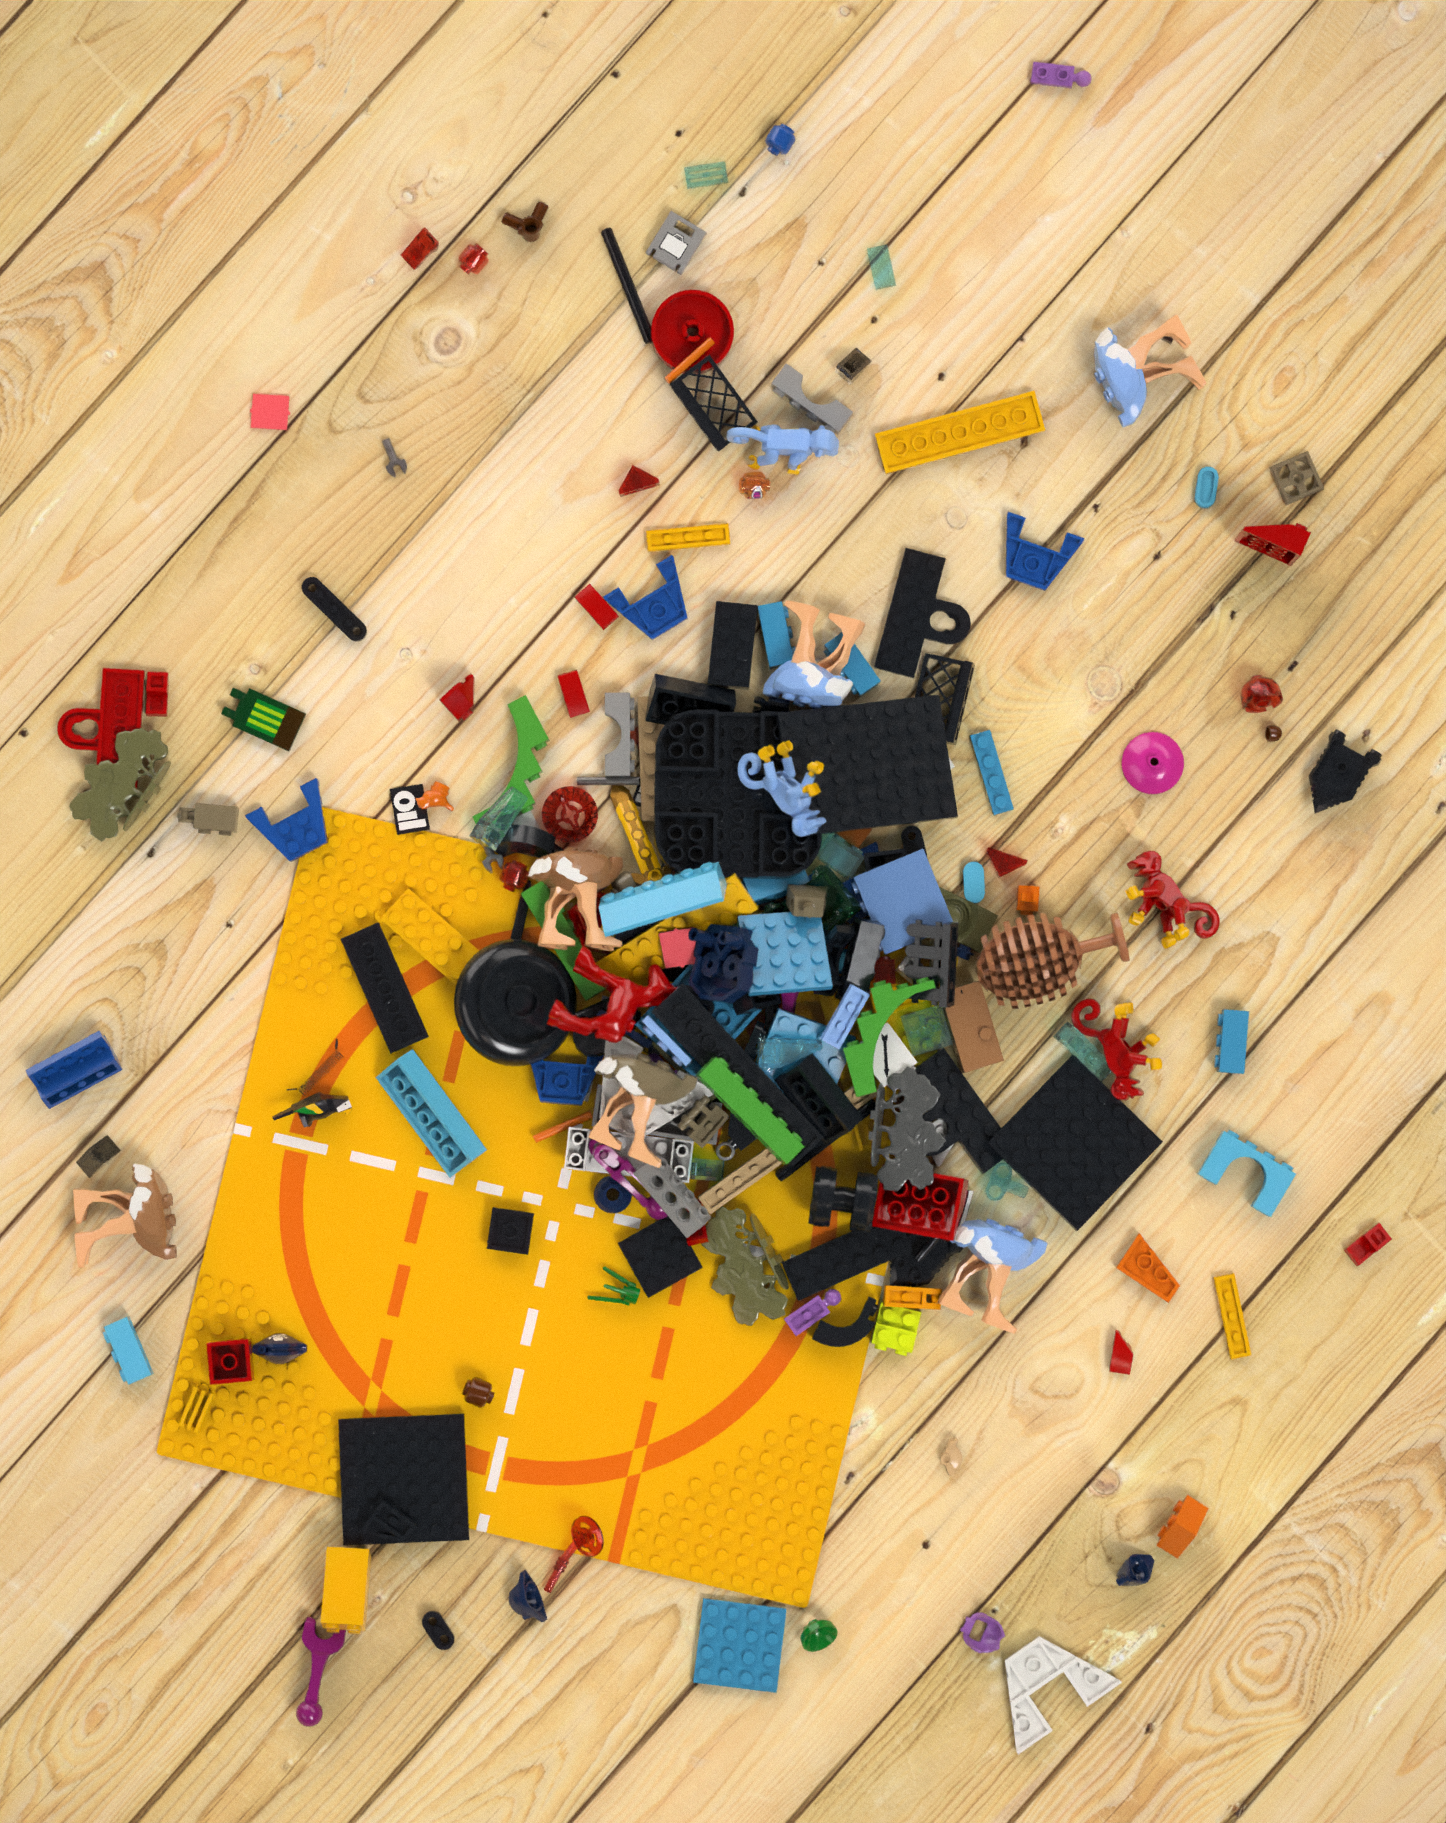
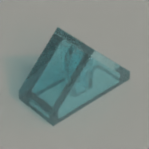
M692 1158L690 1179L720 1181L723 1179L724 1161Z

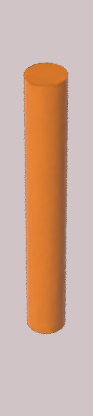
M709 337L664 378L669 384L673 382L713 346L715 342Z
M587 1111L533 1135V1138L538 1143L569 1129V1127H574L592 1119V1113Z

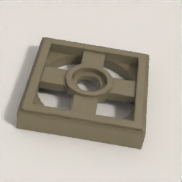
M1308 451L1269 468L1285 506L1324 490ZM1295 461L1304 462L1310 468L1304 471L1298 470ZM1287 465L1290 475L1280 480V470L1283 466ZM1295 474L1301 476V480L1299 482H1295L1293 480V476ZM1314 476V485L1311 490L1307 491L1304 484L1305 479ZM1290 485L1296 486L1299 495H1289L1285 492L1284 488Z

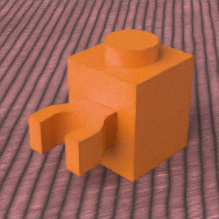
M1017 886L1016 911H1020L1021 915L1028 916L1033 915V912H1038L1040 886Z

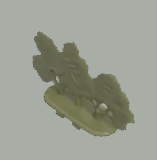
M139 728L131 732H119L116 735L115 749L119 758L117 763L113 764L111 761L105 760L100 762L99 765H85L84 776L85 780L91 785V790L78 793L71 801L69 807L75 820L91 819L90 834L101 842L105 838L117 836V822L120 817L127 816L123 826L124 831H127L141 811L146 812L150 805L147 802L153 793L158 795L161 790L159 784L169 770L171 762H165L158 772H155V761L162 760L168 754L167 745L161 741L160 731L151 730L147 732L143 728ZM151 754L154 755V759H153V760H151V758H150V755H151ZM144 757L149 761L147 766L149 770L143 766L142 759ZM142 769V770L144 771V773L142 774V773H139L138 771ZM148 775L152 781L144 793L136 789L135 783L139 777ZM136 795L140 799L132 811L129 812L125 802ZM117 809L121 812L119 814H116L113 810Z
M722 1206L716 1210V1217L710 1219L706 1226L709 1242L701 1243L710 1253L725 1257V1263L718 1266V1278L713 1281L711 1288L723 1296L726 1294L735 1295L732 1310L739 1324L752 1326L758 1319V1313L760 1312L772 1320L784 1316V1309L787 1306L788 1298L776 1291L774 1284L777 1280L785 1290H788L789 1286L780 1265L783 1259L780 1254H775L771 1245L774 1243L772 1236L766 1235L761 1222L755 1214L752 1213L750 1216L751 1225L754 1232H751L744 1227L746 1214L743 1210L739 1208L728 1210ZM739 1224L742 1228L738 1229L736 1228V1225ZM743 1232L744 1236L748 1235V1238H737L735 1233ZM755 1239H758L764 1251V1255L759 1257L753 1256L750 1251V1243ZM745 1241H748L747 1246H744ZM764 1260H768L774 1275H764ZM769 1283V1288H764V1285Z

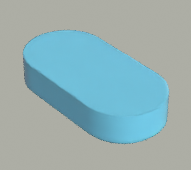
M1212 467L1202 468L1197 476L1194 500L1197 506L1204 509L1211 507L1216 499L1219 475Z
M969 862L963 869L964 897L974 904L982 901L985 896L984 869L978 862Z

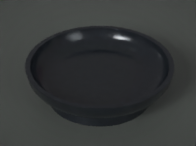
M508 939L484 947L467 962L456 984L454 1010L462 1035L477 1053L497 1064L526 1066L547 1058L566 1040L570 1031L549 1026L547 1021L556 999L561 1001L571 1014L575 1015L577 995L573 979L562 961L554 953L531 941Z

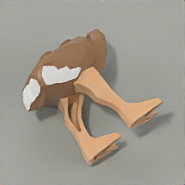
M567 847L566 850L536 859L530 868L528 876L537 882L542 881L550 888V896L545 903V920L539 935L538 946L567 950V946L576 945L575 940L559 933L555 928L560 909L576 896L578 910L585 919L587 926L585 946L605 951H613L614 947H622V941L612 936L605 937L604 931L598 926L596 913L597 893L606 889L618 877L623 868V859L621 857L612 856L608 858L604 854H598L597 850L581 852L578 851V848Z
M133 1164L132 1170L134 1173L132 1180L136 1184L133 1193H126L119 1189L108 1191L73 1189L76 1224L86 1221L89 1206L94 1201L111 1203L125 1213L120 1217L109 1219L101 1228L95 1231L75 1233L78 1268H84L85 1265H88L91 1249L95 1241L120 1234H133L135 1240L142 1248L165 1260L177 1258L176 1245L169 1244L173 1226H176L175 1214H171L170 1207L173 1206L172 1193L168 1192L167 1186L157 1172L145 1165Z

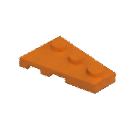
M1138 1233L1116 1268L1169 1303L1180 1285L1141 1234Z

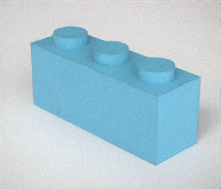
M130 1316L104 1327L103 1336L106 1342L112 1345L113 1351H111L115 1363L119 1362L122 1370H119L123 1382L127 1381L129 1385L154 1374Z

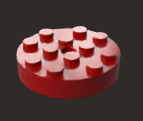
M684 290L669 296L661 303L653 317L651 341L657 356L666 366L672 370L675 369L709 337L715 344L683 373L708 355L712 357L717 366L727 357L734 338V324L729 310L722 301L705 291ZM695 328L698 331V335L688 336L687 330ZM709 361L701 366L700 374L713 369ZM696 369L692 373L698 374V369Z

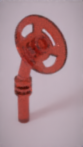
M580 1516L574 1520L571 1527L573 1541L562 1556L558 1557L559 1561L555 1562L557 1565L553 1566L554 1570L544 1587L546 1592H552L561 1573L565 1572L564 1569L569 1564L568 1560L577 1549L587 1557L597 1556L602 1551L604 1545L603 1534L599 1525L592 1518ZM580 1523H586L590 1526V1528H581ZM594 1534H595V1537H596V1547L594 1546V1543H595ZM582 1548H588L590 1552H586Z

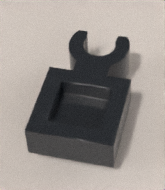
M757 696L753 703L759 704L761 707L754 706L752 712H789L790 700L770 696L769 700L765 701L764 698Z

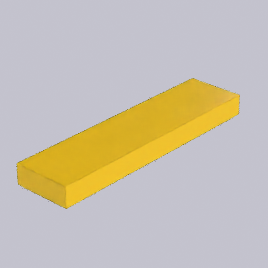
M729 523L646 531L648 552L730 545Z
M1231 1273L1213 1277L1230 1359L1251 1356L1235 1274Z

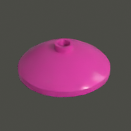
M1158 732L1143 733L1131 740L1126 746L1122 755V771L1125 779L1134 789L1145 794H1160L1171 789L1179 781L1184 769V758L1178 744L1169 736ZM1152 758L1157 759L1158 764L1156 766L1151 765L1150 760Z

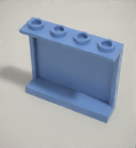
M924 849L917 850L853 877L854 881L851 884L855 894L860 893L862 901L859 904L863 913L867 912L870 920L878 921L885 926V937L879 947L880 952L883 951L885 955L915 943V937L908 935L906 928L909 924L916 923L917 919L923 920L922 924L936 925L937 921L942 922V926L944 923L953 922Z

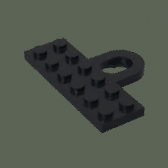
M909 548L905 549L876 657L875 669L914 679L924 639L945 645H954L963 641L968 635L971 627L968 612L958 604L935 598L946 558ZM935 612H944L949 618L954 619L956 626L953 630L937 631L932 628L930 617Z
M944 1048L940 1049L915 1069L917 1074L925 1075L930 1080L931 1085L940 1093V1098L935 1106L922 1115V1119L924 1121L940 1119L947 1126V1134L944 1137L946 1141L937 1152H928L926 1156L938 1155L958 1141L980 1173L984 1174L1003 1160L986 1144L1001 1127Z

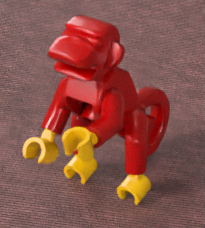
M1146 851L1137 856L1135 860L1127 863L1129 869L1138 870L1134 874L1135 877H1145L1143 888L1138 891L1136 885L1125 890L1130 900L1140 896L1143 898V903L1138 909L1139 914L1133 912L1128 920L1130 924L1135 926L1141 924L1144 921V916L1155 905L1162 911L1160 919L1163 933L1166 934V937L1161 939L1164 949L1172 947L1177 941L1189 936L1188 928L1184 927V924H1186L1184 914L1189 911H1201L1210 917L1211 925L1208 930L1203 929V924L1208 922L1206 916L1195 921L1194 932L1199 938L1208 939L1217 932L1220 925L1217 911L1210 904L1204 902L1190 903L1182 895L1174 880L1160 871L1162 859L1159 853ZM1173 919H1175V925H1178V927H1179V929L1174 930V935L1172 934V932H1173L1172 920H1173Z
M1089 998L1077 1003L1071 1014L1072 1024L1078 1032L1086 1036L1098 1038L1103 1045L1108 1068L1116 1076L1111 1087L1112 1095L1119 1100L1143 1096L1144 1091L1134 1086V1084H1139L1141 1081L1132 1078L1131 1074L1137 1064L1146 1066L1147 1063H1150L1151 1070L1162 1069V1060L1160 1058H1148L1147 1055L1139 1054L1147 1048V1044L1154 1047L1160 1041V1038L1152 1033L1147 1035L1143 1041L1140 1040L1131 1047L1124 1038L1126 1037L1129 1022L1127 1015L1133 1014L1134 1010L1132 1002L1116 1005L1114 1008L1116 1018H1113L1112 1027L1102 1031L1086 1027L1080 1021V1013L1087 1006L1092 1007V1012L1084 1015L1085 1020L1091 1021L1100 1015L1101 1006L1098 1001Z

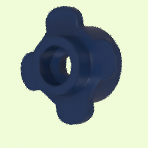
M960 944L957 947V956L969 961L971 955L974 956V954L970 952L972 948Z

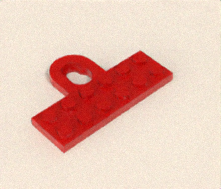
M103 668L100 709L74 708L65 712L57 726L58 736L62 743L74 750L97 751V765L105 760H109L113 764L119 761L115 749L117 733L123 731L131 732L134 729L142 728L145 671ZM84 720H93L97 723L99 731L96 737L87 740L73 733V725ZM137 779V781H136V783H135V787H136L137 790H138V779Z

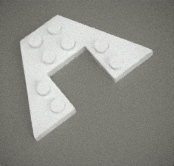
M624 1036L618 1043H611L606 1040L604 1059L614 1054L638 1055V1052L641 1053L644 1048ZM680 1070L677 1073L681 1078H684L686 1075ZM603 1077L600 1118L605 1111L609 1098L616 1094L620 1088L615 1078L607 1079ZM697 1081L695 1089L686 1097L670 1104L654 1105L646 1125L645 1136L694 1107V1102L697 1099L700 1100L704 1094L709 1098L713 1093L705 1085ZM634 1103L620 1109L609 1123L610 1127L631 1140H634L635 1129L631 1118Z
M1040 1636L1005 1659L1017 1754H1020L1053 1731L1029 1695L1059 1674L1065 1673L1087 1707L1122 1682Z

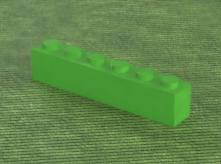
M540 881L522 892L521 895L542 928L545 920V903L550 896V888ZM562 907L557 916L555 928L559 933L575 940L576 945L567 946V950H554L585 1001L606 989L573 972L574 964L582 945L579 938L573 932L575 928L571 919L566 920L562 913L565 912V909Z
M712 1057L695 1076L783 1165H787L804 1148V1145L801 1143V1137L795 1132L791 1133L786 1128L788 1126L787 1123L780 1117L776 1118L772 1114L773 1109L765 1102L762 1104L757 1099L758 1094L751 1087L747 1089L742 1084L744 1080L736 1072L732 1073L728 1069L729 1065L724 1059Z

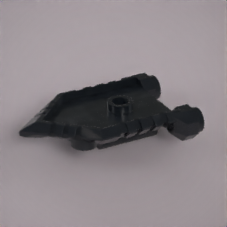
M1337 729L1331 732L1329 743L1327 744L1328 747L1324 749L1320 760L1316 762L1317 765L1313 767L1309 774L1310 786H1312L1311 792H1313L1312 798H1314V813H1319L1328 809V807H1334V805L1337 806L1341 802L1345 803L1352 800L1357 793V788L1364 781L1365 775L1369 773L1368 770L1380 764L1382 754L1371 749L1370 752L1367 751L1366 755L1363 756L1343 745L1346 741V735Z
M906 1233L913 1251L890 1260V1286L915 1287L916 1285L929 1284L935 1277L934 1275L940 1271V1268L944 1267V1263L949 1261L950 1256L960 1253L964 1247H959L956 1243L947 1242L944 1239Z

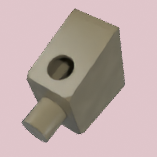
M788 884L786 905L792 915L808 918L823 917L826 907L827 886Z

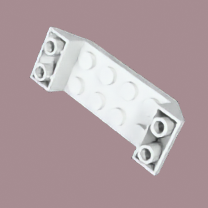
M569 1127L564 1169L609 1174L595 1160L588 1149V1143L591 1140L588 1135L591 1129ZM611 1132L622 1142L621 1149H615L621 1156L628 1158L636 1169L645 1163L627 1155L633 1140L621 1133ZM645 1136L644 1141L647 1147L655 1155L659 1153L667 1161L670 1168L680 1176L682 1182L689 1183L694 1141ZM625 1170L621 1172L625 1176H631Z

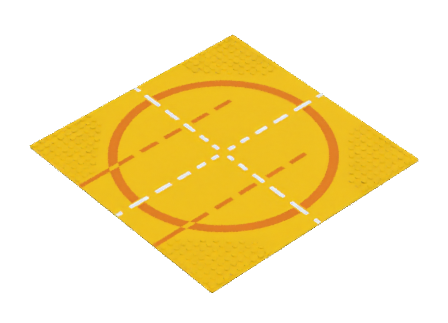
M322 807L328 843L300 857L158 1442L157 1454L341 1498L338 1419L465 1413L469 1529L806 1608L810 1599L872 1329L860 1341L843 1347L823 1345L812 1340V1337L820 1320L836 1327H845L854 1323L858 1319L868 1296L876 1299L875 1304L878 1305L888 1262L799 1301L784 1267L780 1263L787 1278L789 1288L788 1290L783 1289L777 1280L775 1281L774 1288L788 1298L787 1306L784 1309L785 1315L772 1320L760 1312L758 1313V1319L753 1325L748 1326L746 1324H739L735 1319L732 1310L735 1295L726 1294L723 1296L711 1288L713 1281L718 1278V1266L725 1263V1257L710 1253L701 1244H696L691 1247L703 1268L648 1298L618 1243L660 1219L650 1217L646 1212V1208L642 1207L633 1196L628 1207L619 1213H607L601 1210L595 1202L594 1190L597 1183L604 1177L609 1176V1174L564 1169L569 1129L538 1143L533 1138V1135L587 1111H591L593 1116L598 1084L602 1085L603 1075L596 1073L582 1106L541 1103L532 1066H505L492 1062L477 1053L462 1035L456 1020L454 1010L456 985L381 920L385 913L409 888L479 951L492 943L511 939L521 893L528 880L531 881V887L539 883L528 876L531 866L538 858L513 853L503 858L504 866L502 870L498 862L493 861L491 863L493 873H490L484 868L482 863L487 857L482 844L427 831L397 835L396 825L393 823ZM516 869L521 870V871L524 873V875L520 874L519 872H517V871H515V870H516ZM516 872L518 876L522 875L524 877V882H520L506 874ZM611 884L603 891L597 893L596 912L599 914L601 893H611ZM576 896L563 906L565 912L562 914L566 920L570 918L567 911L578 904ZM528 908L521 940L538 944L542 928L530 908ZM757 909L749 915L768 914V912ZM378 922L429 1035L428 1038L390 1054L341 942L342 938ZM828 926L827 929L823 928V931L832 930L834 927ZM573 930L574 934H575L576 937L578 938V935H577L576 931ZM905 946V947H903V948H900V949H898V950H895V951H893V952H896V951H899V950H901V949H904V948H906L907 946ZM588 947L596 961L611 952ZM547 948L559 958L558 954L554 949ZM881 951L880 957L885 956L884 952ZM921 958L920 963L923 966H929L930 959ZM648 979L640 983L639 985L647 986ZM574 983L577 995L576 1012L609 998L611 993L608 990H604L585 1001ZM813 991L799 992L795 1014L826 1025L819 995L814 994ZM780 993V994H779V997H780L781 1003L778 1004V1007L781 1008V1009H783V1006H782V996H781V993ZM869 997L868 1001H866L865 1003V1009L866 1011L872 1010L873 1014H875L874 1007ZM926 1000L924 1003L890 1015L886 1021L918 1062L914 1065L915 1067L937 1052L944 1024V1017L941 1007H939V1002L938 1005H931L932 1001ZM638 1007L642 1017L648 1011V1007ZM762 1009L735 1039L743 1050L746 1048L757 1021L765 1023V1009ZM638 1028L634 1029L636 1032H638L639 1034L648 1039V1037ZM570 1031L563 1044L550 1056L543 1059V1061L586 1064L587 1056L576 1049L573 1043V1032ZM765 1036L763 1038V1041L758 1040L755 1046L759 1048V1050L757 1052L755 1059L753 1060L754 1062H756L761 1047L764 1043ZM336 1039H338V1048H337V1049H335ZM412 1049L487 1149L451 1178H449L376 1079L388 1066ZM338 1050L340 1052V1061L335 1057V1066L330 1062L328 1064L330 1066L328 1067L330 1071L325 1067L323 1069L325 1071L323 1072L325 1076L321 1072L318 1074L320 1076L318 1077L320 1081L316 1077H310L312 1076V1074L314 1076V1074L316 1073L315 1071H317V1069L319 1071V1069L321 1068L320 1066H322V1064L324 1066V1064L326 1063L325 1061H327V1059L329 1060L331 1058L330 1056L336 1053L335 1051ZM660 1054L661 1059H662L664 1062L670 1064V1063ZM309 1078H311L315 1081L313 1082L315 1086L311 1082L306 1083L305 1081H307V1079L309 1081ZM839 1078L837 1085L844 1092L841 1079ZM304 1083H306L310 1086L308 1087L310 1090H308L306 1087L305 1089L304 1087L301 1088L300 1086H302V1084L304 1086ZM886 1086L888 1096L890 1099L893 1095V1091L888 1086ZM299 1088H301V1089H303V1090L305 1091V1092H303L305 1095H303V1094L299 1091ZM318 1092L328 1095L348 1096L352 1106L350 1114L345 1115V1113L335 1112L324 1119L314 1120L310 1127H303L298 1112L275 1121L272 1116L290 1108L292 1104ZM722 1104V1110L730 1116L731 1112ZM730 1117L718 1130L716 1145L706 1144L701 1148L694 1142L689 1183L684 1184L694 1193L696 1199L703 1192L766 1148L756 1139L742 1151L737 1148L732 1159L728 1161L720 1160L716 1155V1147L719 1143L730 1139L728 1135ZM593 1118L574 1126V1128L592 1130L594 1127L592 1126ZM853 1128L784 1181L778 1180L775 1175L776 1171L784 1166L780 1164L724 1204L723 1207L728 1210L736 1208L743 1210L746 1214L744 1227L751 1232H754L751 1225L750 1216L752 1213L755 1214L761 1222L766 1235L772 1236L774 1243L771 1245L775 1254H780L783 1261L852 1231L850 1230L851 1213L839 1211L831 1212L829 1227H818L808 1224L816 1166H829L837 1169L835 1186L855 1188L858 1172H870L877 1175L883 1164H885L886 1159L880 1154L878 1164L873 1167L871 1163L872 1148L859 1150ZM610 1129V1132L620 1133L615 1129ZM646 1135V1136H652V1137L668 1138V1137H661V1136H655V1135ZM891 1143L881 1145V1149L890 1146ZM728 1145L721 1146L719 1150L722 1157H728L732 1152ZM889 1154V1158L894 1159L895 1155ZM623 1175L646 1198L650 1196L648 1191L632 1176ZM610 1188L606 1196L610 1201H615L619 1197V1192L615 1188ZM493 1207L534 1213L528 1255L487 1249ZM716 1211L710 1214V1219L716 1217ZM736 1225V1228H742L741 1225ZM743 1232L735 1233L737 1238H748V1235L744 1236ZM758 1239L752 1240L750 1243L751 1254L755 1257L764 1255ZM745 1241L744 1246H747L748 1241ZM764 1260V1275H774L768 1260ZM604 1266L636 1284V1288L640 1289L636 1304L630 1303L628 1306L622 1303L587 1299L589 1295L623 1299L620 1297V1293L604 1288V1284L623 1289L624 1285L627 1286L604 1271ZM765 1284L764 1288H769L770 1284ZM835 1289L841 1294L840 1303L836 1306H827L830 1311L829 1314L795 1336L784 1318L817 1295L823 1300L828 1290ZM875 1315L873 1317L869 1316L868 1319L874 1322ZM283 1333L307 1344L306 1353L285 1364H274L252 1353L253 1381L210 1385L207 1342L251 1338V1345L253 1346L273 1334ZM474 1377H478L492 1384L491 1391L495 1392L490 1404L486 1403L484 1407L479 1408L464 1400L462 1392L468 1379L472 1380ZM195 1386L214 1394L198 1433L178 1426ZM198 1392L185 1420L186 1424H188L200 1396ZM204 1396L192 1424L193 1427L197 1425L208 1396Z

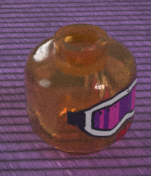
M746 472L743 478L739 479L740 494H743L746 499L764 498L766 491H770L769 478L766 479L763 472Z

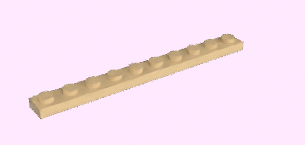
M854 1086L844 1092L856 1109H859L877 1096V1092L856 1097ZM765 1148L699 1195L698 1199L709 1214H712L782 1163Z

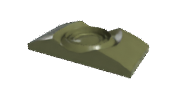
M939 887L953 922H959L958 943L980 953L983 948L981 937L987 935L988 938L998 915Z

